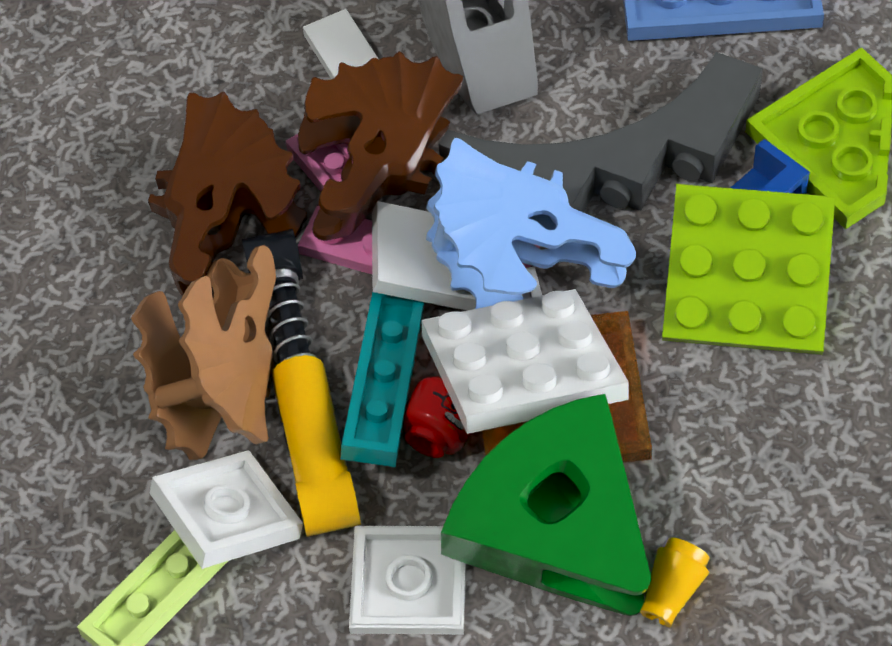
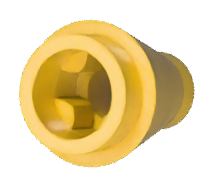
M669 538L665 547L657 548L651 572L650 586L647 589L645 602L640 610L641 615L650 620L658 618L660 624L671 627L677 614L708 576L709 571L706 565L710 559L709 555L696 545L678 538Z

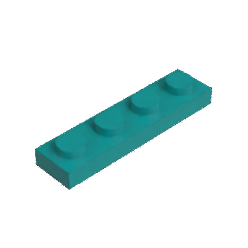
M372 292L341 444V460L396 467L425 302Z

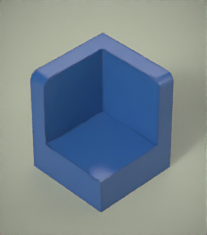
M763 139L755 146L753 168L730 188L807 194L810 172L766 139Z

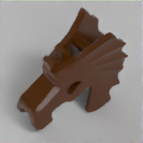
M398 51L393 57L372 58L363 66L358 67L341 62L339 63L337 76L331 80H323L317 77L311 79L304 103V118L297 137L299 151L302 154H309L328 146L349 143L347 148L349 159L343 167L341 181L328 179L320 193L319 206L321 209L318 211L312 228L316 238L327 241L353 234L374 208L377 201L384 195H402L407 191L425 195L429 188L431 177L423 175L421 171H430L435 175L437 165L443 161V157L430 148L448 130L450 121L441 117V115L461 89L464 76L446 71L437 56L417 63L410 61L402 52Z
M225 92L209 98L199 96L196 93L188 94L183 142L173 170L157 171L155 177L158 189H166V192L162 196L150 194L148 199L151 212L169 219L172 227L175 229L169 257V268L176 288L182 296L191 282L200 277L207 276L208 270L217 254L229 249L233 245L242 217L245 214L251 213L255 215L267 234L293 229L295 238L308 217L306 210L298 207L293 201L301 187L298 179L292 178L287 174V167L294 159L293 153L279 148L275 143L273 129L268 128L265 121L260 118L257 109L241 111L235 108ZM220 224L221 230L217 234L209 235L207 233L211 228ZM211 286V288H212V297L214 298V290H213V287Z

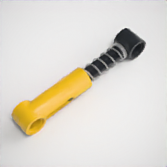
M289 229L242 239L246 262H248L253 249L262 245L270 249L274 259L276 282L266 320L267 327L272 330L269 335V341L276 348L273 352V359L277 365L272 370V381L295 476V486L306 537L361 525L351 474L347 469L346 461L340 459L341 439L325 367L320 359L310 353L309 346L313 340L311 337L306 336L305 332L309 322L307 319L302 318L301 311L304 309V303L298 301L297 294L300 292L298 284L299 280L303 279V272L294 231Z

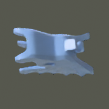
M454 138L448 157L436 167L435 175L439 181L440 189L428 200L426 206L434 218V224L427 232L426 240L432 242L431 246L437 254V260L448 267L451 273L450 288L452 291L466 290L470 292L476 301L475 309L493 306L502 301L513 302L523 300L524 298L521 294L533 291L537 286V282L522 263L543 269L550 268L558 262L581 264L589 269L590 282L594 285L616 288L624 282L627 272L626 267L630 266L636 258V251L632 242L623 229L578 211L569 205L566 191L563 189V172L554 170L549 181L533 175L537 165L535 163L527 161L522 170L519 171L495 162L463 140ZM535 245L542 246L548 249L541 250Z

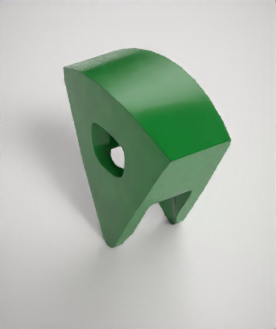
M606 394L577 399L552 408L524 423L492 449L466 480L451 506L441 531V555L575 601L619 614L634 616L640 613L645 602L643 593L650 586L651 575Z

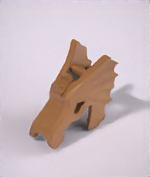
M265 245L253 249L247 262V268L251 273L242 272L233 262L221 258L211 264L207 276L200 277L190 283L178 303L179 310L185 320V332L181 338L175 326L166 296L162 291H157L144 297L131 317L132 322L142 334L141 347L133 353V356L142 364L146 373L143 388L148 394L151 407L148 418L162 423L167 430L165 449L182 450L189 460L202 459L207 454L221 417L229 431L244 435L253 444L264 443L269 439L265 418V398L269 397L271 389L267 387L268 379L276 365L272 360V345L265 333V324L276 282V270L272 253ZM211 286L213 287V290H214V298L212 297V288H211Z

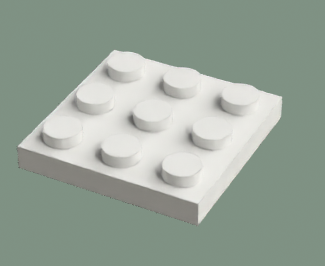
M576 289L552 291L543 296L513 302L502 301L493 306L463 312H448L442 316L421 320L424 342L467 434L529 421L552 408L581 398L606 394L608 404L629 400V382Z

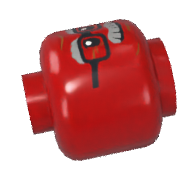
M435 376L426 377L421 380L414 389L405 408L403 430L406 433L405 439L407 443L419 453L432 458H441L444 454L452 455L461 451L471 433H466L442 378Z

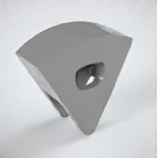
M418 0L427 34L442 66L446 71L464 76L458 93L465 104L476 114L538 95V78L528 0Z

